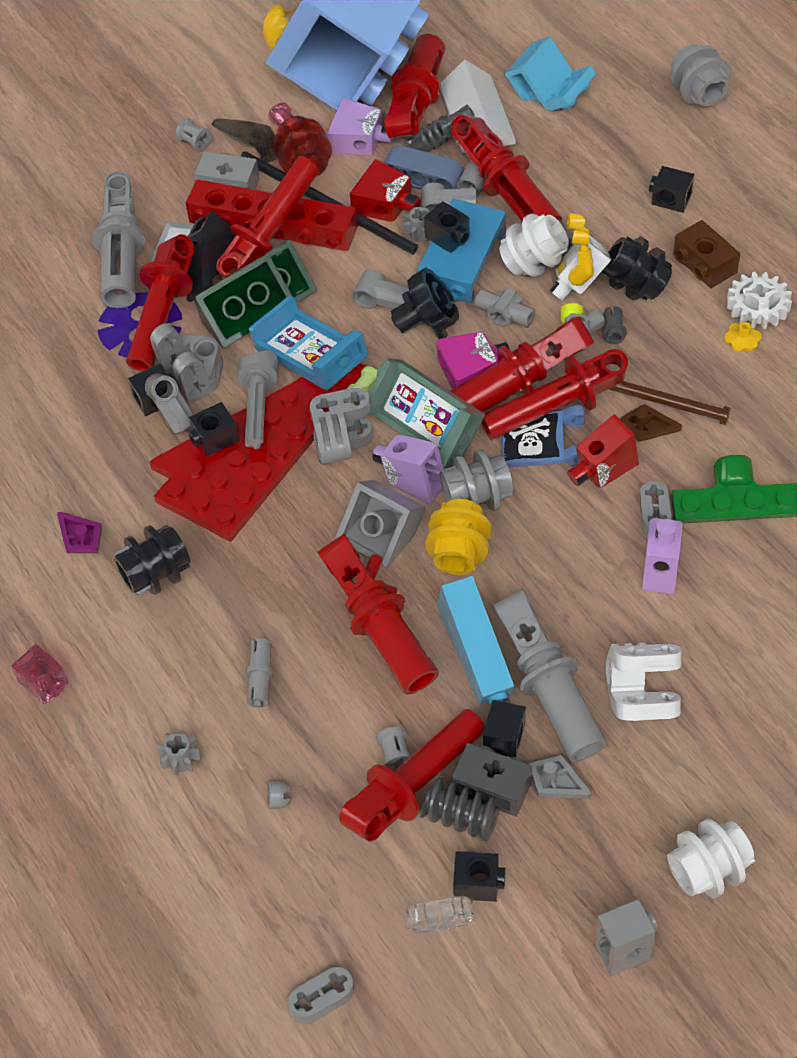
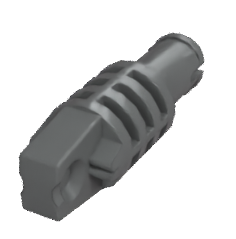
M466 104L449 116L442 115L438 118V121L436 119L433 120L432 125H425V129L423 127L420 128L417 135L411 136L404 142V146L424 152L432 151L435 149V146L439 147L442 144L441 142L445 143L448 141V138H454L451 133V123L456 116L468 115L475 117V114L471 107Z

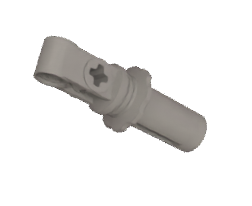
M116 171L107 175L104 181V215L99 220V226L94 230L92 246L101 255L102 302L112 308H125L132 305L136 299V255L143 251L146 237L139 230V222L135 217L134 195L129 176L124 172ZM117 257H120V275H116ZM116 289H123L125 293L116 294Z
M523 589L493 604L521 655L517 661V666L526 677L522 680L519 688L524 695L538 696L570 762H579L600 752L607 742L572 679L579 666L578 660L576 658L563 657L560 644L556 641L549 642L536 617L537 614ZM532 633L533 639L527 642L526 635Z

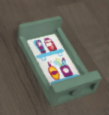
M387 359L379 367L377 379L372 389L368 392L370 411L366 416H376L405 436L436 443L444 469L453 467L454 457L461 455L464 458L485 416L483 412L402 359Z

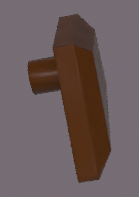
M645 404L620 418L635 434V439L638 442L682 430V424Z

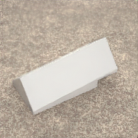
M464 59L440 83V92L448 116L468 104L475 117L482 118L491 131L500 138L503 146L516 144V139L491 75ZM460 145L462 153H466L464 148Z

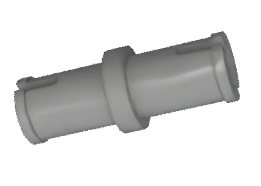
M263 638L251 641L250 666L246 668V677L249 679L247 704L259 708L262 705H268L269 680L273 675V669L270 667L272 642Z

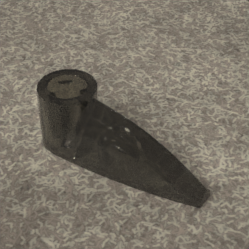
M216 118L211 124L236 142L256 149L260 158L265 162H272L282 154L283 148L268 125Z

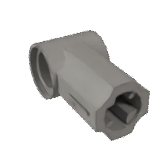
M428 183L421 190V207L428 208L430 212L442 201L450 205L452 199L476 204V188L445 189L439 183Z
M366 270L352 293V298L357 305L363 308H374L377 304L395 309L405 303L401 294L409 291L406 285L387 281L381 273L375 270Z
M156 373L151 375L145 383L146 394L154 401L174 434L184 431L190 427L189 417L194 414L179 392L177 382L164 374ZM165 380L167 391L164 395L158 396L155 387L159 381Z

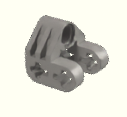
M169 323L155 328L150 339L156 359L166 372L175 374L179 389L190 401H196L216 390L223 369V359L217 341L206 336L179 334Z
M345 389L322 394L311 400L310 414L314 427V443L321 465L352 458L351 449L366 446L371 442L373 438L372 424L370 420L365 418L370 411V400L368 393L364 389ZM358 401L359 405L354 406L353 402ZM327 407L329 412H324L322 408ZM361 429L362 434H357L355 430Z

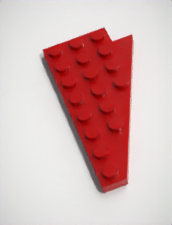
M359 363L327 391L301 377L266 396L263 443H261L259 449L245 445L246 407L232 415L236 422L239 442L206 457L200 446L195 448L191 440L188 439L153 458L149 462L151 470L169 478L154 495L155 502L232 542L314 441V427L310 414L311 400L322 394L345 390L350 384H355L361 377V371L366 365ZM327 407L322 408L324 412H329Z

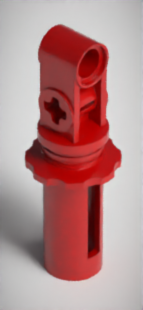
M420 35L414 43L407 64L401 69H396L392 75L391 91L393 98L384 121L385 130L389 138L417 135L425 110L439 98L441 85L436 75L445 53V45L436 35Z
M458 115L453 119L451 133L464 148L468 157L478 166L479 174L487 179L483 188L489 196L500 194L521 222L524 217L532 213L538 216L543 214L545 216L552 215L562 222L561 215L526 173L530 162L524 155L514 157L513 151L508 146H503L500 138L491 131L482 118Z
M577 316L559 326L556 331L533 345L523 342L513 352L505 346L498 349L499 362L460 386L453 388L450 392L479 411L484 412L515 392H520L524 395L533 391L532 383L547 378L546 370L565 358L587 348L594 343V340L581 317ZM549 346L554 347L551 356H547L545 352L549 349Z
M342 534L317 551L348 597L345 607L350 614L355 616L351 621L350 630L352 633L362 636L369 635L405 694L416 693L430 685L439 675V671L400 615L406 602L403 595L389 594L388 587L384 581L373 580L360 560L358 552L345 534ZM355 576H357L358 579L356 583H354L352 580Z

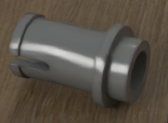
M613 306L614 315H611V308L608 307L604 311L606 327L603 330V336L609 343L619 344L627 335V329L623 325V311L620 307Z

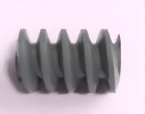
M439 777L428 790L422 805L420 818H424L429 813V820L436 823L442 817V825L444 827H450L455 822V829L458 832H463L468 826L469 836L476 837L481 831L482 841L487 842L494 831L499 815V809L495 808V797L491 796L485 804H482L481 792L478 791L471 800L468 798V787H464L459 795L455 794L456 783L451 782L448 788L444 790L442 789L443 778Z

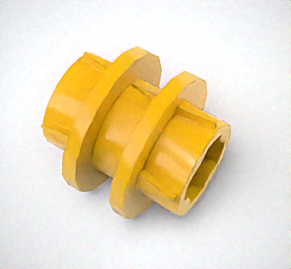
M459 498L451 499L445 503L442 502L441 509L433 512L429 518V533L425 538V549L433 557L434 565L441 572L451 575H465L472 571L475 572L476 565L483 562L488 556V540L491 537L492 525L487 517L483 515L482 508L476 502Z

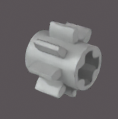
M416 207L409 214H404L403 233L404 235L410 234L412 241L424 242L428 240L425 238L424 217L430 212L428 208Z
M183 730L172 735L166 734L164 745L157 746L158 753L162 756L160 758L162 768L165 769L170 766L173 769L174 775L187 770L192 772L194 760H201L200 752L196 749L198 747L196 737L188 739Z

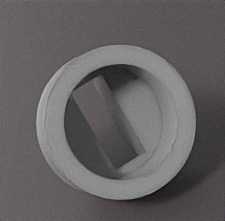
M268 781V809L283 808L290 803L292 798L283 797V792L292 791V789L284 781Z

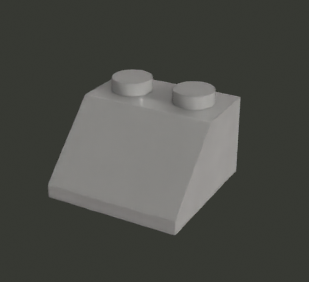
M376 480L357 482L335 539L345 534L356 551L369 558L372 554H377L383 559L381 565L389 567L415 536L426 507Z

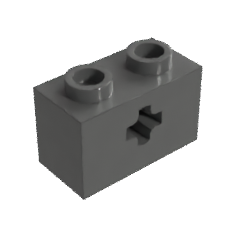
M467 743L452 776V782L456 783L455 794L459 795L464 787H468V798L472 800L479 791L482 793V804H485L493 796L495 797L496 809L517 817L532 783V766L518 757L508 758L497 754L487 746H475Z

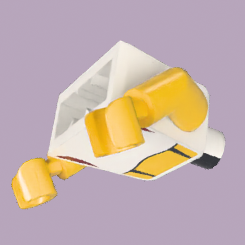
M569 213L567 215L566 228L574 230L572 236L573 245L562 258L561 263L557 265L555 270L559 279L550 289L561 300H564L572 289L582 294L611 261L606 247L590 236V231L584 228L585 219L579 214Z

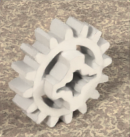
M752 272L751 278H748L743 274L741 275L740 282L734 280L732 288L728 289L727 309L732 310V318L740 317V323L748 321L753 329L756 324H761L762 328L766 329L767 323L777 326L779 319H786L787 312H790L792 292L786 291L787 283L778 284V276L769 279L766 272H764L762 277H758L756 272Z

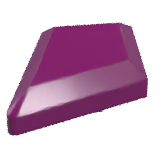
M58 512L57 516L66 552L98 553L102 530L101 523Z

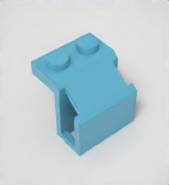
M549 36L532 42L504 74L522 100L527 102L529 99L540 102L546 110L553 111L560 108L566 110L576 103L575 98L589 88V82L596 75V72L591 65L572 71L560 50Z

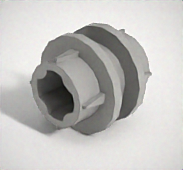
M691 44L679 50L672 61L671 82L674 88L680 91L682 98L689 104L711 106L722 100L729 89L730 69L728 64L720 58L716 49L711 46Z
M476 450L474 452V463L467 465L463 456L459 455L453 458V467L440 471V481L446 502L458 498L476 502L478 505L486 502L491 511H496L500 508V500L513 496L510 471L502 455L487 456L484 450Z

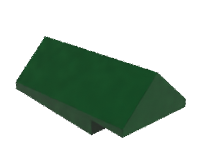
M287 240L195 295L194 301L201 323L220 346L224 348L250 333L249 328L289 295L294 297L297 303L316 292L317 288L291 241Z

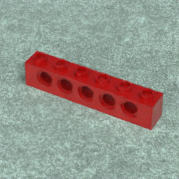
M196 179L186 200L188 219L190 223H195L197 219L213 210L230 226L238 224L248 228L272 193ZM301 198L273 238L348 251L358 228L356 208Z

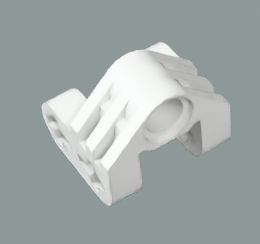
M645 642L638 643L637 645L625 643L624 646L611 644L606 658V679L610 707L617 718L626 721L670 719L680 715L681 696L679 694L668 691L645 692L644 685L645 672L672 671L681 668L682 648L673 644L646 645Z

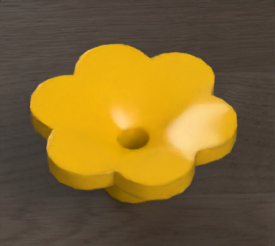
M751 323L731 324L728 332L725 333L724 341L730 344L735 352H742L744 350L755 351L758 343L762 340L761 332L751 328Z

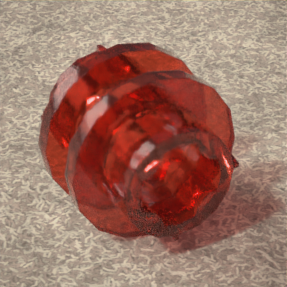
M290 116V118L284 120L273 139V150L279 159L282 169L286 173L299 156H304L317 165L320 169L317 175L319 176L325 171L332 155V145L322 125L314 119L303 116Z

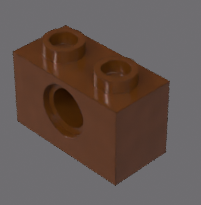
M703 220L675 235L673 255L679 263L684 264L694 273L698 280L703 281L711 289L738 273L740 252Z

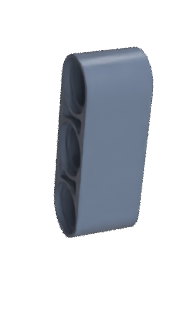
M402 145L393 146L383 162L408 175L411 179V187L420 190L428 183H439L445 189H456V184L464 171L463 166L456 160Z

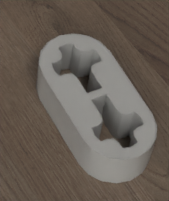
M659 481L645 483L640 490L639 505L642 529L648 536L650 519L653 516L658 515L659 519L670 520L672 516L667 487ZM650 494H656L658 498L657 504H652Z
M333 967L297 987L288 998V1006L292 1018L301 1024H310L344 1005L354 994L353 978L348 970L342 967ZM336 979L339 983L344 982V991L338 993L336 989L330 990L332 988L331 981ZM305 998L307 1002L312 1001V1009L308 1012L304 1008L298 1009L300 1007V999Z

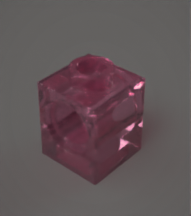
M37 644L11 665L18 683L43 704L51 698L58 696L68 684L63 667ZM43 674H47L46 676H44V677H42V678H38L39 676H41V675H43Z

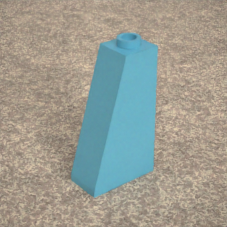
M473 576L442 585L437 607L479 705L489 702L491 706L492 700L507 701L509 699L508 695H511L515 686Z

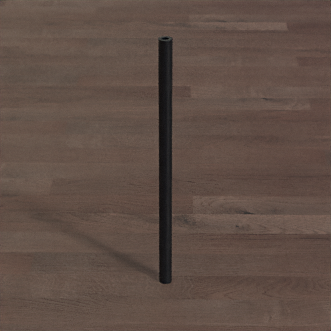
M243 151L240 156L257 159L258 170L279 182L287 174L247 151ZM311 186L304 193V196L312 200L344 205ZM356 211L357 225L411 255L416 253L418 249L417 244Z

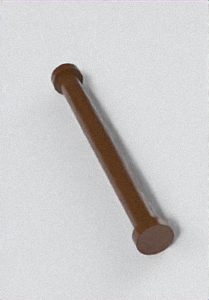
M625 381L609 388L612 391L720 420V424L723 425L727 424L731 407L724 406V408H719Z

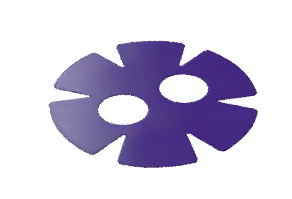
M148 292L136 293L134 303L128 306V308H112L108 306L99 318V322L114 326L99 329L97 332L101 343L108 350L124 342L118 355L128 356L132 344L129 340V333L136 329L139 321L131 317V313L136 307L144 306ZM174 302L172 303L166 323L183 319L180 309ZM173 326L180 334L182 328Z

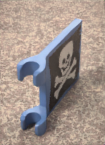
M576 405L563 411H553L502 435V456L508 467L562 463L573 466L579 463L576 451L578 445L564 449L563 424L572 427H582L585 423L583 407Z

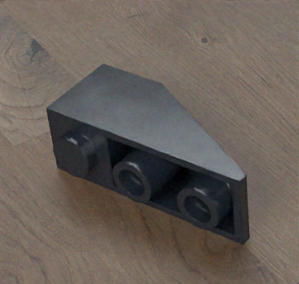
M213 210L197 219L188 235L194 244V254L187 274L193 280L192 292L187 295L189 302L194 300L195 295L213 285L214 277L219 274L217 261L235 238L230 231L231 226Z

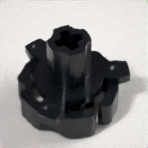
M425 267L407 280L409 291L401 294L405 303L390 311L391 319L401 333H406L424 322L434 330L439 339L446 338L448 334L445 329L459 320V311L454 303L451 304L454 298L444 282L432 270Z

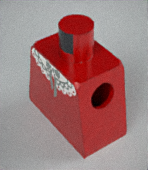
M374 159L349 193L350 205L355 207L357 212L366 217L389 222L395 221L403 209L411 211L413 208L420 207L421 198L412 194L410 177L377 159Z
M615 414L612 415L578 444L576 451L579 463L568 470L567 474L576 486H580L590 479L597 487H604L639 465L635 434Z

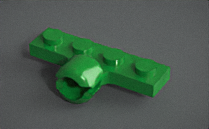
M728 455L717 459L714 465L715 487L673 490L671 494L674 520L681 521L683 524L797 517V483L756 484L753 477L752 461L745 455Z

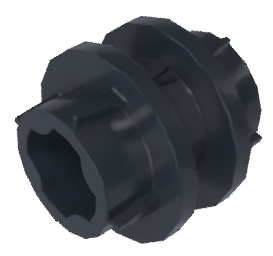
M628 236L626 239L624 237L619 238L608 251L611 261L602 270V273L610 277L609 285L615 290L622 289L627 284L626 296L633 301L640 297L645 300L648 298L650 300L655 299L664 290L672 274V264L665 260V251L656 247L647 253L649 241L641 236L635 240Z
M168 524L158 530L151 525L144 528L146 540L138 544L132 536L124 538L125 547L114 553V561L122 579L130 591L136 593V595L147 590L154 595L160 593V579L167 577L171 583L176 584L181 581L180 572L191 567L189 565L191 562L190 556L183 541L174 528L169 527Z

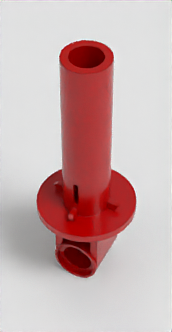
M304 156L297 158L248 228L232 224L230 231L235 238L217 261V270L223 279L232 274L230 272L233 269L237 268L235 270L237 271L273 249L269 242L320 172V169L311 160Z
M179 234L161 243L157 248L154 262L144 264L140 269L139 278L149 288V292L126 359L127 365L134 370L143 372L153 366L156 356L150 339L152 332L158 326L166 324L174 297H184L192 292L193 280L187 274L194 254V244L184 234Z
M609 349L581 364L573 356L565 358L566 375L484 413L485 416L481 422L484 431L490 440H494L578 399L586 409L592 410L596 408L595 395L620 384L625 379L628 357L619 349ZM615 364L619 366L620 370L611 371L606 366Z
M464 709L394 771L380 764L372 766L367 772L369 785L345 803L340 812V823L366 841L372 842L379 838L383 831L396 819L403 821L414 820L419 814V805L415 794L464 751L467 743L472 744L483 734L485 726L480 717L473 711Z

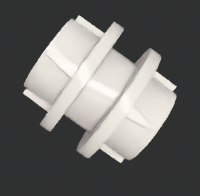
M532 213L523 218L522 225L516 223L508 227L506 237L500 241V254L505 265L512 273L518 276L523 274L524 276L537 277L543 274L546 266L552 268L561 263L562 254L568 250L567 234L561 223L552 215L545 216L543 214L538 216Z
M708 818L698 824L699 838L689 830L678 834V848L667 854V860L675 880L686 894L694 896L704 892L711 898H717L724 893L723 879L732 886H738L745 881V868L755 862V856L746 834L735 822L730 820L718 825L715 821Z

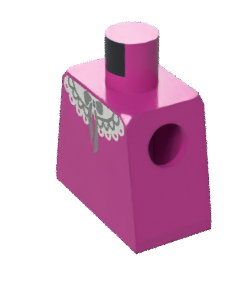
M482 332L441 338L436 340L437 360L453 389L499 362L498 349L502 346L509 349V346L506 342L491 346L486 335Z

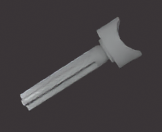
M269 349L243 356L238 361V381L244 388L248 389L245 445L247 447L253 446L254 449H259L261 443H263L266 390L272 388L278 379V358Z

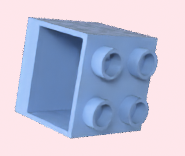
M302 0L265 63L335 110L338 109L342 98L356 102L360 99L371 106L388 80L377 72L379 68L392 76L409 50L408 44L399 39L400 34L413 41L429 13L418 6L420 0Z

